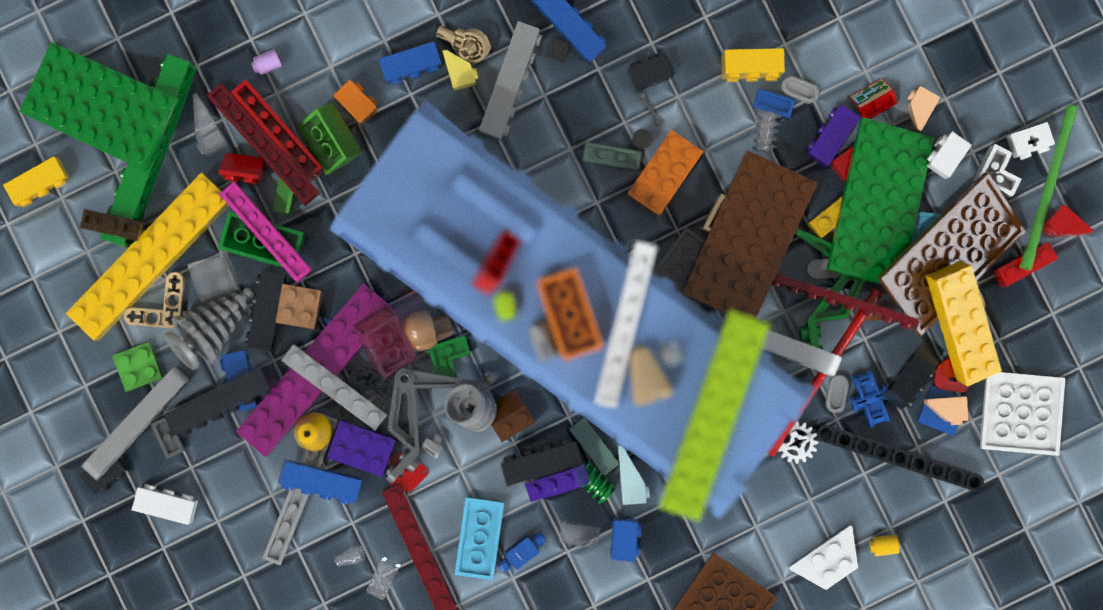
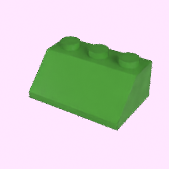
M333 102L316 108L297 125V128L317 161L323 167L326 175L349 163L362 153L361 148Z

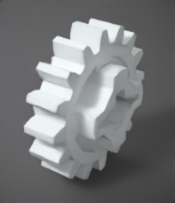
M798 421L789 432L788 441L783 442L778 452L783 451L781 454L782 458L788 456V462H791L792 459H794L796 464L799 463V459L806 462L805 457L812 458L811 451H817L813 447L814 444H818V441L813 440L817 434H811L810 432L813 428L808 427L806 429V423L804 422L801 426H799ZM795 429L802 430L806 434L802 436L798 435ZM795 437L801 440V442H799V447L791 445L793 442H795ZM809 442V447H808V449L805 451V450H804V447H805L806 443ZM793 449L798 455H792L787 450Z

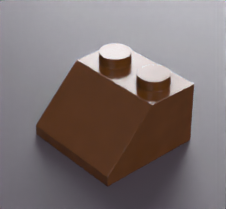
M516 389L495 401L497 413L491 425L501 442L536 422Z

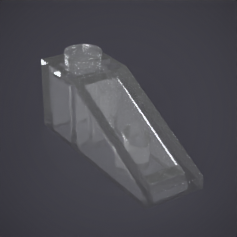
M195 93L193 94L195 134L198 141L196 146L201 154L205 153L210 157L229 144L200 95Z

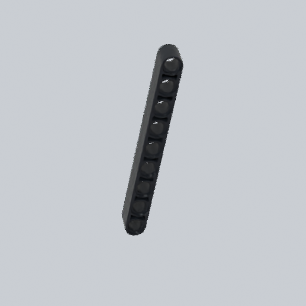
M819 425L815 430L816 438L830 445L972 491H979L984 486L983 477L977 473L829 425ZM823 428L829 430V436L826 439H823L820 435ZM842 434H846L848 437V441L844 445L839 443V437ZM861 440L866 442V448L863 451H860L857 447ZM882 446L885 453L883 456L878 457L876 450ZM901 452L903 454V460L900 463H897L895 461V455ZM919 458L922 465L920 468L915 469L913 462ZM938 464L940 466V472L937 475H934L932 473V468L934 465ZM956 470L959 474L958 479L952 481L951 473ZM975 476L977 484L971 487L969 480Z

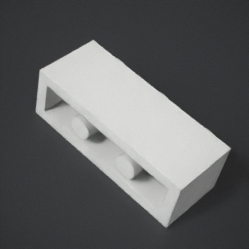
M144 484V486L137 488L132 510L189 525L193 522L198 500H194V496L189 494L179 496L175 495L173 490L163 489V491L156 490L154 485Z

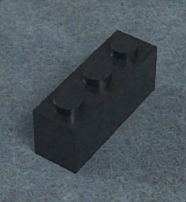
M920 347L912 353L883 396L900 410L906 406L911 407L917 399L915 395L926 387L925 381L927 378L930 379L936 373L937 369L935 367L939 362Z

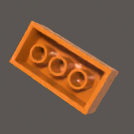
M671 130L626 196L656 217H659L703 151Z
M575 268L537 281L563 361L603 348L577 269Z

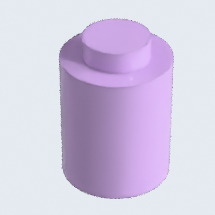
M275 48L253 57L254 61L251 62L255 73L259 72L260 75L282 67Z

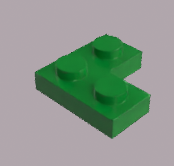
M466 336L438 343L429 349L436 374L457 377L453 359L471 354Z

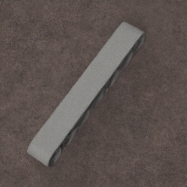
M173 367L84 462L82 468L96 480L102 477L180 393L190 379L177 367Z

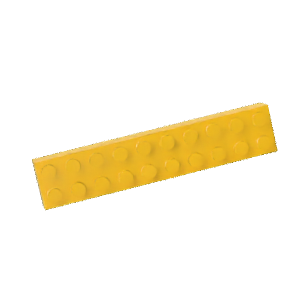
M200 173L142 233L139 241H135L66 314L91 339L100 341L124 316L125 311L131 308L229 207L228 203L220 195L222 190L208 176Z

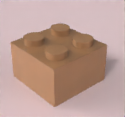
M282 284L276 323L317 330L324 291Z

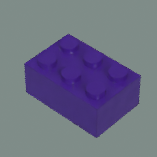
M340 420L327 458L383 477L397 439L348 421Z

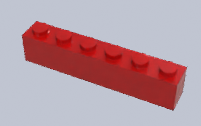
M247 80L231 91L234 98L310 182L324 171L320 163Z

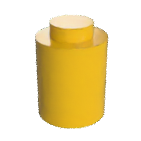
M897 535L872 537V541H869L870 552L874 553L875 556L899 554Z

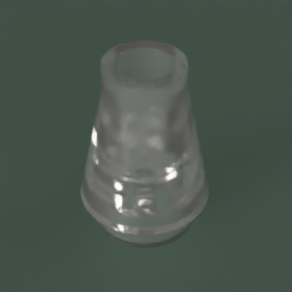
M353 545L339 555L334 556L337 567L361 564V561L365 560V555L360 545Z

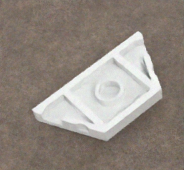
M848 525L791 564L789 569L827 590L858 568L852 526Z

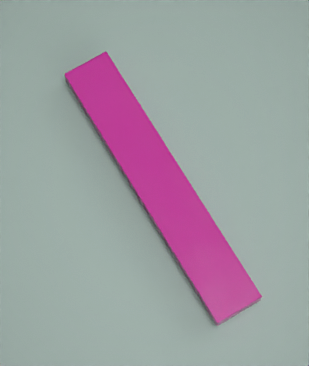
M235 181L220 193L221 197L297 283L312 271L310 266Z

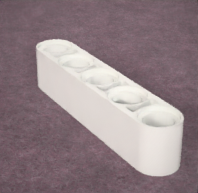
M768 330L762 349L768 353L835 377L842 360L841 357L770 330Z

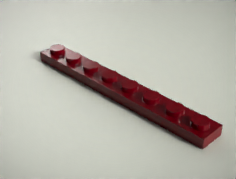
M222 83L207 94L210 101L304 206L308 205L320 194Z
M776 274L771 285L777 288H781V285L788 287V291L799 294V292L807 293L806 297L817 300L818 297L825 299V303L836 306V303L844 305L843 308L848 311L854 312L857 309L863 311L862 315L870 318L876 315L882 317L881 321L892 324L893 321L901 323L900 327L911 330L912 327L917 329L920 322L918 318Z
M398 484L382 491V495L435 610H457L401 485Z

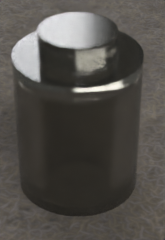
M645 129L637 130L631 140L633 148L637 151L647 150L652 142V136Z

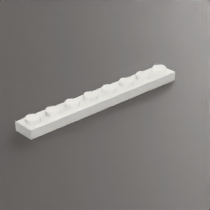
M639 242L635 244L595 403L616 407L656 250L655 246Z

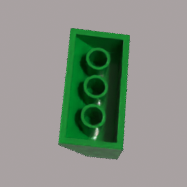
M228 211L218 249L283 267L236 213ZM273 224L296 252L301 255L307 234Z

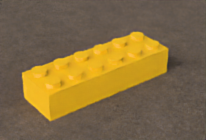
M958 261L927 275V282L956 380L968 387L1001 372L972 266Z

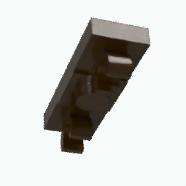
M84 209L79 228L139 241L143 222Z

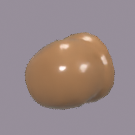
M428 310L410 313L405 317L402 324L404 339L407 345L417 351L428 350L434 347L439 340L453 334V328L447 315L431 317Z

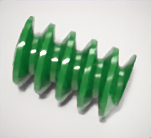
M588 461L585 464L590 483L582 486V488L589 486L587 493L594 491L592 498L594 499L599 496L598 503L601 504L617 488L612 490V482L606 484L607 477L600 479L602 472L600 471L595 474L596 467L589 468L591 462Z

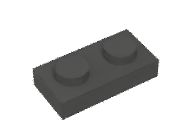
M165 417L150 424L166 459L186 451L179 435L172 436Z

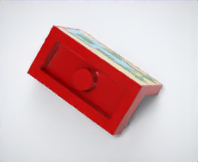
M883 78L850 96V100L858 109L860 118L871 119L898 104L894 90Z

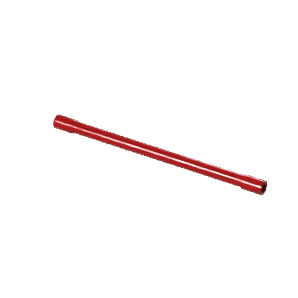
M873 288L864 302L876 305L883 294ZM859 310L832 350V354L839 357L842 355L867 318V316L862 315L863 311ZM818 371L810 383L815 387V390L801 410V414L828 376L827 374ZM790 421L767 452L773 457L776 455L796 422Z

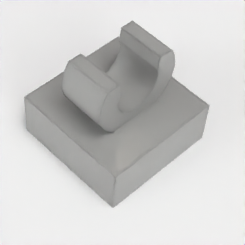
M437 434L432 441L426 438L421 450L437 459L443 450L439 446L443 438Z

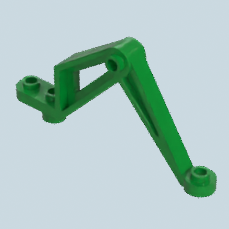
M798 228L796 229L795 236L829 258L832 243ZM842 274L830 288V291L839 293L846 283L852 279L854 283L847 296L857 299L865 280ZM822 299L807 317L806 326H800L801 341H809V345L823 350V346L819 345L818 340L821 337L820 326L816 325V322L847 318L850 311L844 309V305H842L840 310L826 312L830 304L825 303V299Z

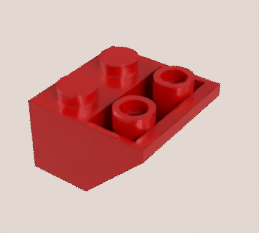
M225 153L219 174L224 176V179L229 182L235 181L239 183V180H243L247 184L258 185L259 182L264 183L267 163L261 157Z

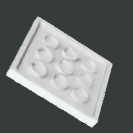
M1002 372L985 378L980 449L1059 456L1065 378Z

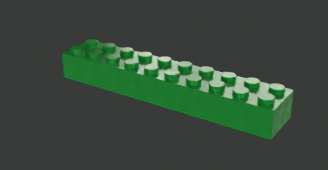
M167 54L166 58H163L160 69H162L160 76L156 77L153 87L179 100L147 170H141L131 164H127V167L122 170L120 186L116 187L113 197L115 200L113 205L109 206L107 214L142 222L197 70L189 61ZM100 233L102 235L100 239L122 247L129 248L135 242V240Z

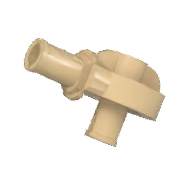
M440 26L437 30L438 34H436V37L450 42L453 49L459 52L461 58L469 62H480L488 55L491 49L487 36L478 29L470 28L464 30L458 28L455 32Z

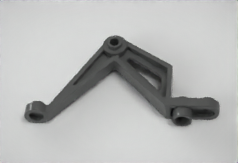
M409 368L398 370L394 380L388 431L408 447L410 451L405 450L398 458L400 462L396 466L393 464L385 472L388 475L385 479L393 483L405 468L412 473L422 462L417 457L420 453L416 388H455L462 384H469L476 388H489L501 372L496 368L493 370L489 368L482 376L484 380L481 382ZM406 375L408 380L403 381L401 376ZM402 393L407 394L409 434L398 426Z

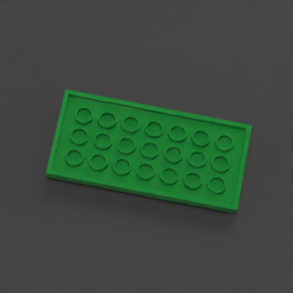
M51 42L19 112L146 171L179 99Z
M864 117L860 118L826 270L881 284L877 277L911 245L928 168L927 164L929 163L927 158L931 154L934 137Z

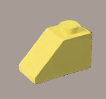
M444 50L443 54L454 91L476 85L475 79H479L476 67L472 68L469 62Z

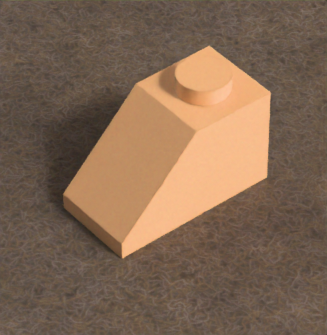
M921 86L916 90L912 89L907 97L910 100L907 108L914 132L916 133L922 131L941 98Z
M967 397L924 399V404L944 421L951 422V425H962L963 421L968 420Z

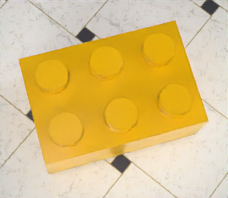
M784 48L725 50L721 56L722 79H727V82H738V79H746V82H756L758 78H765L766 81H777V78H780L785 72Z

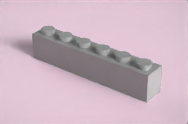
M517 22L479 128V133L498 140H502L503 136H507L510 128L507 125L509 118L513 119L516 108L513 106L516 100H520L523 91L520 89L522 82L526 83L529 71H526L529 64H533L536 53H533L535 45L539 46L542 39L539 28Z

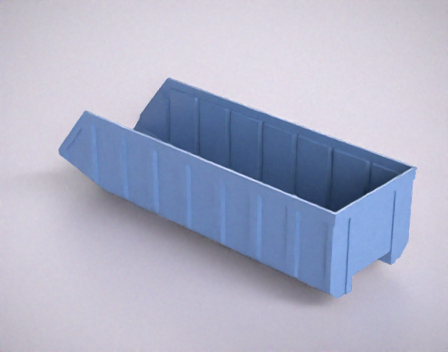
M425 101L414 112L339 212L330 230L368 256L384 270L421 295L424 300L444 312L472 333L474 337L487 344L519 368L521 372L534 379L565 402L568 407L581 414L667 480L723 327V319L714 312L706 314L675 291V283L665 276L659 279L650 272L616 407L595 403L632 259L626 254L627 248L617 240L610 243L579 220V212L569 205L562 207L532 185L529 175L521 169L516 172L486 151L483 141L474 135L467 137L437 111L434 106ZM506 229L522 242L501 284L489 295H486L473 286L471 282L492 241ZM576 268L603 348L563 361L537 281ZM508 290L509 294L513 293L517 308L516 318L500 322V318L496 314L493 297H497V292ZM547 322L560 356L556 358L553 356V359L540 363L528 328ZM645 346V348L651 350L672 387L673 395L663 400H660V398L654 400V403L635 406L632 401L630 354L634 348ZM762 348L705 507L718 518L731 507L738 496H742L746 490L743 485L790 421L796 422L801 416V410L815 390V387L811 384L798 382L770 361L771 355Z

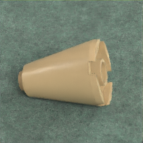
M645 346L634 348L630 354L632 401L635 406L654 403V400L659 398L663 400L673 395L672 387L651 350L645 348Z

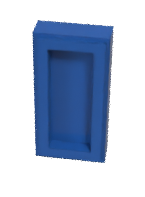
M758 88L752 107L789 119L795 99Z

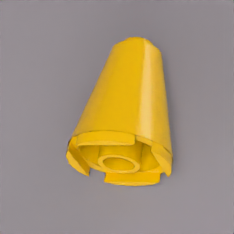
M307 413L296 422L294 437L301 448L314 452L324 449L331 442L333 427L330 420L320 413Z

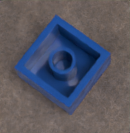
M613 517L611 560L635 562V557H639L640 545L637 543V537L641 538L642 526L638 524L637 519Z

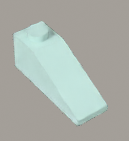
M618 445L622 504L646 503V498H650L649 487H645L643 479L625 449Z

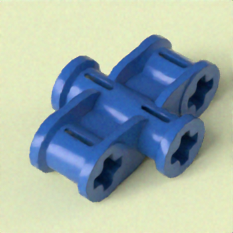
M867 369V372L857 376L855 374L851 375L858 394L856 397H849L854 413L863 409L870 428L884 421L886 423L889 422V416L883 404V401L888 400L883 396L888 388L887 384H883L881 388H878L871 369Z

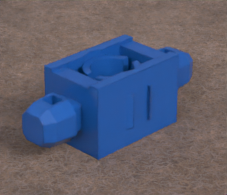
M537 533L531 540L527 534L504 552L507 559L499 562V569L502 572H506L511 569V566L516 571L540 553L537 546L545 543L546 538L544 535Z

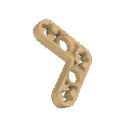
M172 272L167 276L163 310L129 308L124 313L125 322L138 326L175 328L174 325H171V322L167 321L168 317L172 316V311H168V308L178 309V312L174 311L173 317L177 315L182 316L185 289L184 276L177 272ZM175 276H177V279H180V283L176 284V289H180V293L169 292L170 289H174V283H171V279H174ZM172 295H176L179 298V302L175 306L169 303V297ZM133 311H135L136 315H143L142 311H145L143 319H134V322H132V318H129V314H133ZM152 312L158 316V320L154 324L148 321V315Z

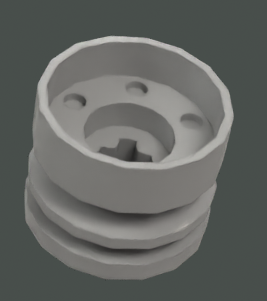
M469 384L458 385L452 389L445 402L447 417L457 425L473 432L484 431L490 427L497 413L494 399L489 394Z

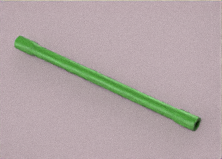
M1074 105L1066 106L1061 131L1028 244L1020 264V268L1025 270H1032L1039 238L1071 128L1077 115L1078 107Z

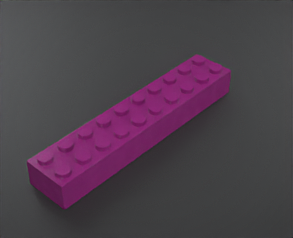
M363 284L307 348L305 353L338 376L395 309L368 285ZM292 368L277 383V388L271 390L272 394L265 397L236 430L243 439L264 457L269 456L292 430L299 418L305 415L324 393Z

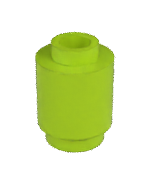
M508 290L497 292V297H493V301L500 322L515 319L517 308L513 293L509 294Z

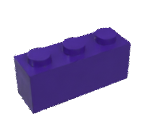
M840 105L838 108L834 107L828 115L830 120L827 125L825 123L822 124L817 132L820 134L816 141L813 139L807 147L809 150L807 156L825 168L830 165L860 119V116L843 105Z
M582 464L525 483V487L530 501L533 502L580 488L590 483L585 465Z

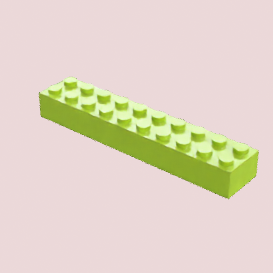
M732 310L728 311L658 504L660 508L700 521L770 324Z

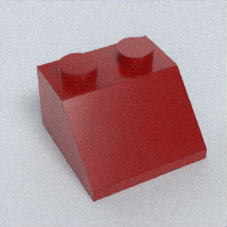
M1064 204L1051 209L1046 215L1042 228V233L1048 237L1081 236L1094 231Z

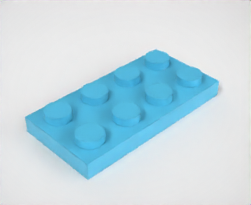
M471 497L465 498L455 575L487 580L494 579L504 502Z

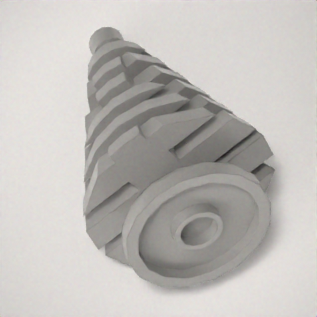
M246 287L239 295L236 292L229 294L231 301L221 297L218 299L219 305L210 301L207 303V309L199 306L194 308L195 313L190 310L183 312V317L177 315L172 318L174 327L181 334L184 341L170 331L166 332L163 338L176 356L190 369L196 370L199 367V360L192 351L193 348L209 364L214 363L217 357L215 353L220 354L223 349L221 342H226L227 344L229 339L228 332L232 333L235 329L232 319L236 322L240 321L242 316L238 309L245 312L247 308L246 301L254 296V292L250 288Z

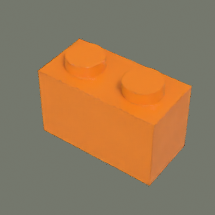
M349 80L333 96L363 125L378 111V108L375 106L377 102L371 95L368 97L362 92L364 88L357 81L353 83Z

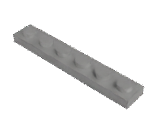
M293 344L282 357L281 361L372 429L376 430L387 416L384 411Z

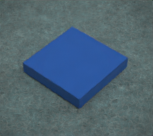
M930 386L926 399L959 396ZM923 404L917 422L954 436L958 425H951V422L944 421L926 404Z

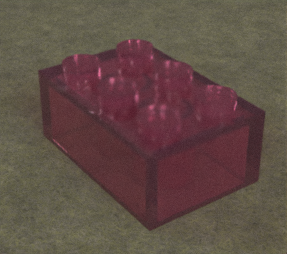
M387 305L353 325L374 369L383 379L417 359L397 315Z

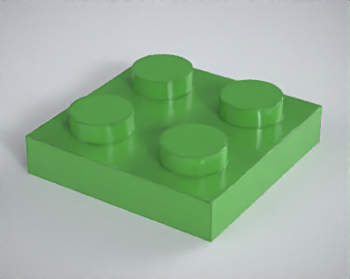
M150 342L112 356L125 392L163 379Z

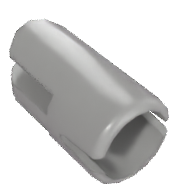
M547 322L528 328L540 363L553 359V356L555 358L560 356Z

